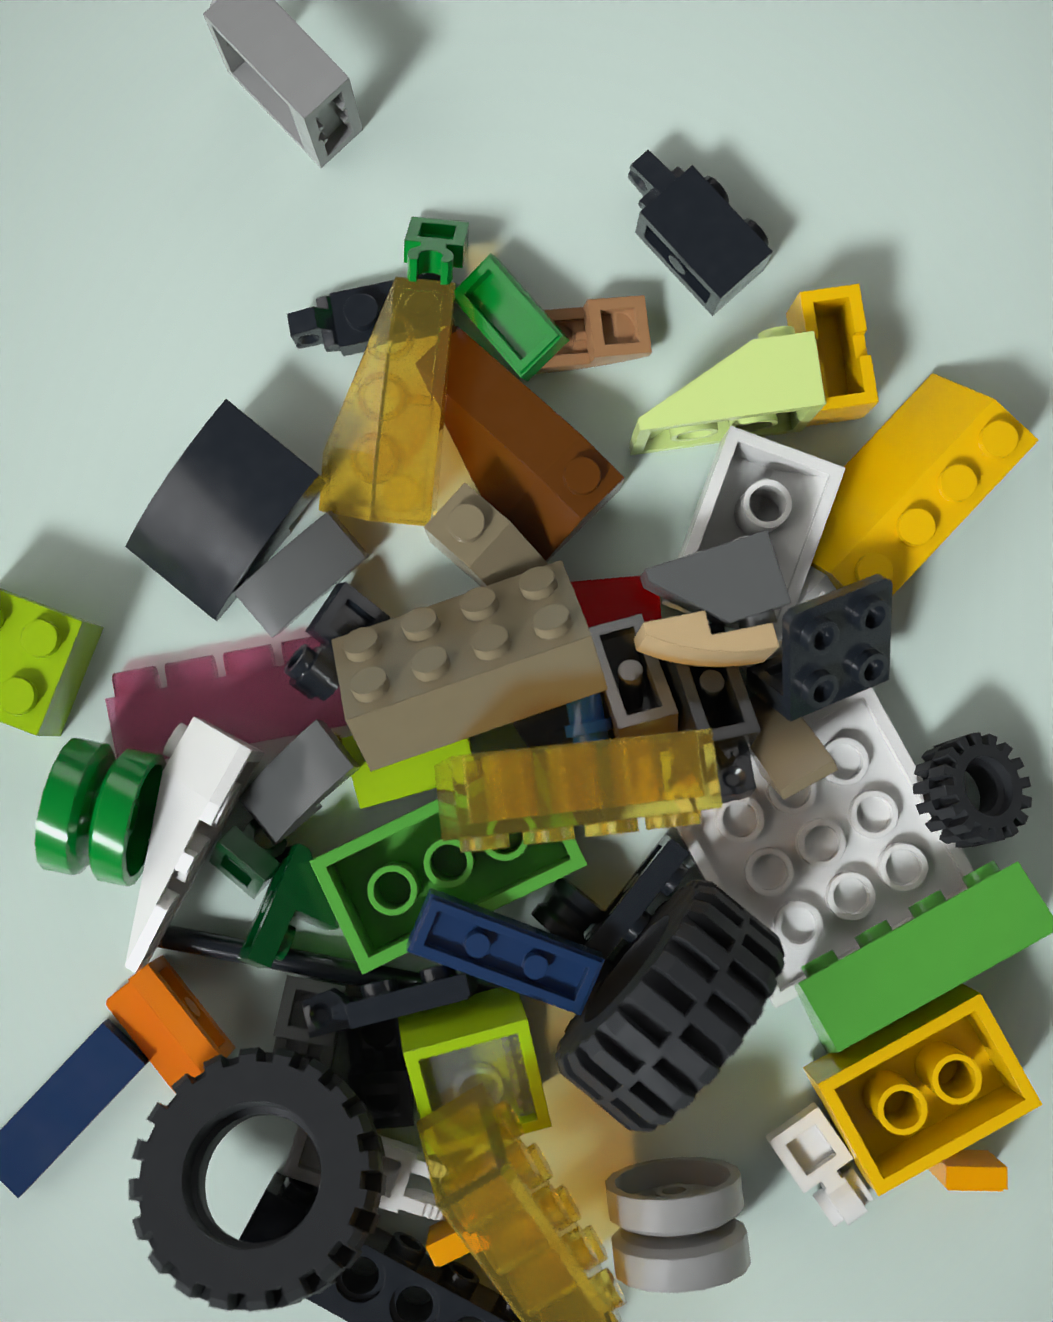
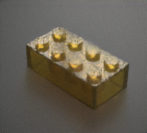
M712 728L451 756L434 766L442 841L459 840L460 852L510 847L508 834L522 832L523 845L575 839L574 826L584 825L585 837L639 831L638 818L644 817L646 830L702 824L701 810L722 808Z
M480 1083L416 1121L437 1207L521 1322H623L618 1308L625 1305L626 1300L611 1271L607 1267L602 1269L601 1263L608 1260L609 1257L601 1239L592 1225H588L583 1229L580 1227L577 1221L581 1219V1214L565 1185L562 1184L554 1189L549 1179L553 1178L552 1170L539 1146L534 1142L526 1147L520 1139V1136L524 1135L523 1127L506 1099L497 1104L484 1084Z

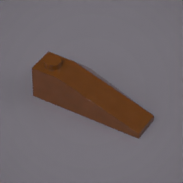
M456 325V332L446 335L415 365L480 496L507 518L543 559L548 562L620 491L625 477L583 435Z

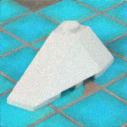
M193 717L188 726L180 723L173 731L163 751V755L170 759L162 773L125 967L134 972L139 971L149 963L239 801L238 798L244 792L265 752L201 718Z

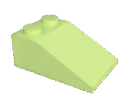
M779 326L760 332L758 339L751 340L639 417L629 442L630 456L720 443L730 426L761 437L802 431L826 405L815 331L795 333V328L792 326Z

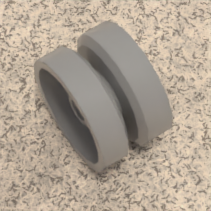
M673 1157L629 1165L613 1172L605 1180L609 1218L611 1222L620 1227L611 1237L616 1279L628 1287L648 1292L664 1293L706 1290L735 1280L745 1274L749 1268L751 1259L748 1232L744 1223L735 1219L745 1206L741 1173L737 1166L724 1160L705 1157Z

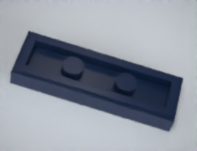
M430 888L406 944L407 952L580 1016L605 961L600 951Z
M109 1019L104 1021L0 1130V1181L17 1198L21 1197L149 1063L145 1054Z

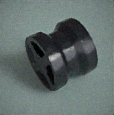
M562 877L553 884L554 894L547 903H538L531 912V915L550 933L583 945L585 942L584 932L591 924L600 923L607 912L577 886Z

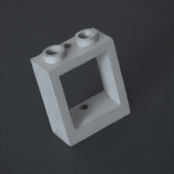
M212 0L210 8L203 13V16L227 71L310 158L322 168L363 130L350 78L275 0Z

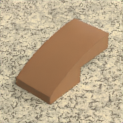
M645 295L587 299L583 307L544 310L570 341L536 374L591 368L650 356L652 348Z

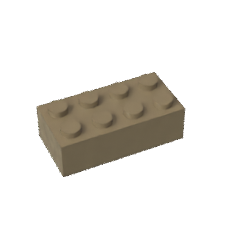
M562 560L545 566L531 568L522 574L485 587L473 588L465 594L427 607L415 608L407 614L370 627L355 629L347 635L331 640L345 721L370 771L608 690L592 635Z

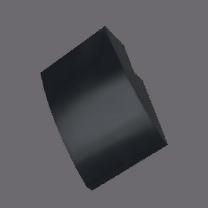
M225 399L166 476L135 526L125 547L212 619L218 621L236 600L237 597L233 592L271 558L291 534L288 528L326 483L310 466L229 400Z

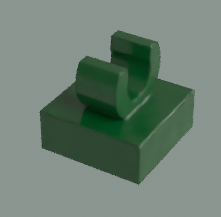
M254 819L245 826L243 831L233 825L217 842L209 860L212 865L253 899L271 881L280 865L278 860L288 844V841L284 839L280 844L272 848L263 849L254 841V836L257 835L261 828Z

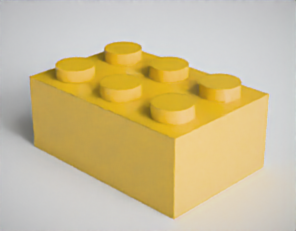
M963 983L838 1053H828L803 1067L842 1141L854 1158L853 1161L860 1174L878 1196L1043 1105L982 994Z

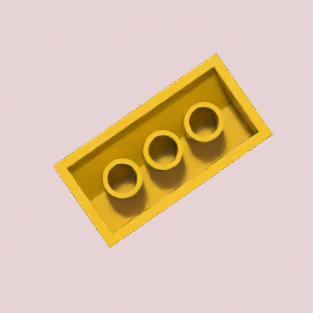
M932 373L844 466L846 469L811 566L826 574L836 589L874 574H881L892 581L893 596L1039 440L994 398Z

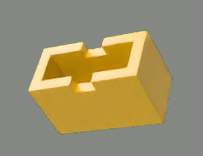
M860 284L799 292L786 313L787 324L795 328V333L815 331L826 405L807 426L862 419L875 407L879 400L872 357L867 354L864 336L867 332Z

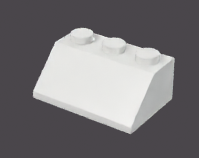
M730 426L718 446L678 558L767 530L791 600L790 604L774 610L778 622L773 623L777 639L782 640L783 615L789 608L797 605L846 468ZM664 598L662 599V605L687 614L691 613ZM738 622L725 626L737 630L740 629Z

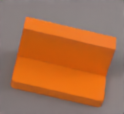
M163 955L144 966L128 979L129 982L106 1000L108 1009L171 1089V1086L186 1073L194 1078L205 1071L203 1062L220 1054L227 1058L236 1048Z

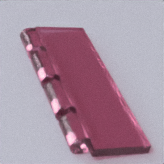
M312 636L283 641L281 647L284 664H287L293 653L302 645L307 644L313 649L317 646L319 647L321 643ZM267 644L224 652L223 661L226 672L224 677H219L214 655L166 663L165 675L168 687L161 688L159 673L155 665L113 673L112 684L115 697L106 698L105 702L116 758H118L126 749H137L163 755L164 748L175 728L180 723L188 726L193 717L201 718L248 744L298 735L316 719L325 721L330 729L347 726L340 687L325 701H321L317 697L308 699L289 684L290 677L284 673L285 665L276 666L272 645Z

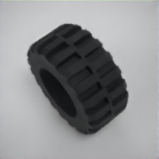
M692 880L688 882L685 887L679 888L668 901H665L655 911L646 927L632 943H627V945L623 946L614 957V965L609 974L594 991H591L581 1016L576 1014L570 1020L564 1031L565 1035L559 1041L556 1048L555 1059L560 1074L627 1130L651 1132L656 1130L658 1125L664 1126L674 1118L676 1112L680 1109L684 1110L696 1099L697 1093L705 1085H709L721 1072L720 1068L731 1055L733 1056L744 1042L743 1038L751 1026L757 1023L764 1012L763 1007L767 999L772 997L778 985L776 979L783 972L785 964L783 959L785 953L779 936L712 881Z
M260 1047L240 1049L239 1057L231 1059L220 1054L203 1062L205 1071L194 1078L187 1073L171 1086L177 1095L167 1106L157 1102L147 1117V1120L154 1123L155 1126L148 1141L137 1139L132 1159L141 1161L139 1178L129 1179V1200L139 1202L141 1213L140 1216L132 1220L138 1240H147L151 1245L153 1251L148 1256V1259L159 1274H169L176 1280L175 1289L190 1299L201 1298L208 1301L209 1307L226 1311L247 1310L248 1312L283 1308L300 1303L303 1299L313 1294L321 1293L336 1282L335 1278L342 1271L354 1265L363 1253L361 1247L369 1233L374 1234L381 1216L377 1212L381 1195L385 1196L387 1176L383 1174L382 1158L385 1157L382 1138L377 1134L373 1124L374 1118L367 1106L353 1089L330 1068L315 1059L311 1061L301 1057L296 1051L277 1048L275 1053L265 1052ZM259 1115L284 1117L298 1124L309 1135L316 1147L321 1167V1179L317 1197L304 1220L286 1235L261 1243H250L236 1239L216 1224L208 1208L205 1183L209 1162L220 1141L241 1122Z

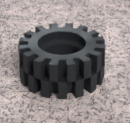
M976 732L933 746V749L927 750L921 756L925 761L924 763L916 765L914 774L923 778V781L913 784V794H923L924 803L916 804L919 815L929 812L932 818L925 823L926 827L930 832L942 830L939 840L946 844L956 842L955 847L968 848L1002 841L1020 832L1017 827L1025 825L1029 816L1021 810L1030 808L1032 805V797L1022 794V789L1031 787L1029 776L1019 777L1017 770L1024 767L1020 757L1010 760L1008 756L1013 748L1006 742L996 745L997 736L992 734L981 736V732ZM965 771L970 774L978 787L980 795L979 810L973 806L967 796L964 785Z

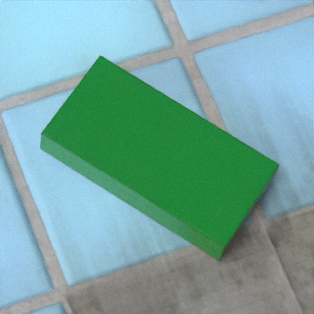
M492 253L450 294L520 378L527 382L570 341L505 265Z

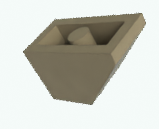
M465 482L424 526L430 543L480 587L517 576L534 567L548 565L516 527Z

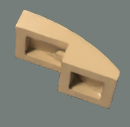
M705 611L644 622L634 638L636 651L674 663L706 667H730L764 663L779 648L773 623L711 635Z

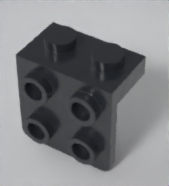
M874 574L789 608L782 618V654L770 658L764 663L748 667L747 688L792 722L888 681L890 673L892 581L881 574Z

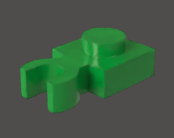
M412 216L404 239V263H407V279L411 282H417L420 274L435 273L441 276L440 284H450L453 280V267L463 268L468 247L469 222Z

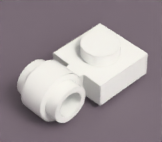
M815 1102L765 1136L803 1193H806L818 1183L821 1185L822 1188L812 1195L834 1227L842 1221L850 1225L868 1212L865 1205L874 1198L852 1167L844 1173L840 1172L839 1168L854 1158Z

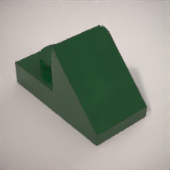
M299 843L286 847L279 861L280 865L271 879L237 960L256 968H271L274 959L282 961L288 953L296 933V927L290 925L292 917L323 930L339 929V923L309 862L313 857L308 847Z

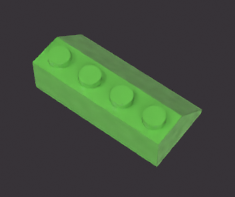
M993 860L962 877L961 879L968 889L949 900L939 890L908 907L914 919L895 930L885 920L854 937L860 949L841 960L831 950L800 967L806 979L794 987L826 1053H838L1052 934L1053 915L1020 863L1017 861L1000 870Z

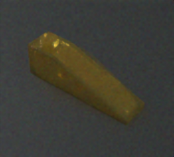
M395 277L323 451L321 477L326 484L320 490L319 511H332L334 514L368 521L425 526L437 513L456 290L455 282L442 285L440 281L418 279L417 282H411L404 277Z

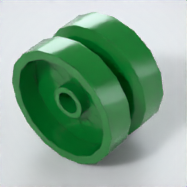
M71 738L62 747L53 763L42 792L36 819L34 843L36 860L41 868L76 875L82 873L90 864L92 873L98 881L127 887L134 885L144 871L162 773L166 766L164 756L137 749H126L116 759L108 743L83 738Z

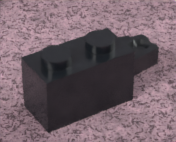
M648 149L630 165V172L628 173V179L643 195L638 203L642 210L639 213L635 233L713 316L764 270L773 253L768 246L769 240L765 232L755 221L749 218L743 220L729 205V197L716 179L711 176L704 178L693 165L686 171L677 166L671 172Z
M713 623L709 624L711 635L726 632L724 627L721 628ZM659 659L679 713L677 744L686 771L699 770L716 804L750 797L756 789L749 748L761 730L738 666H693Z

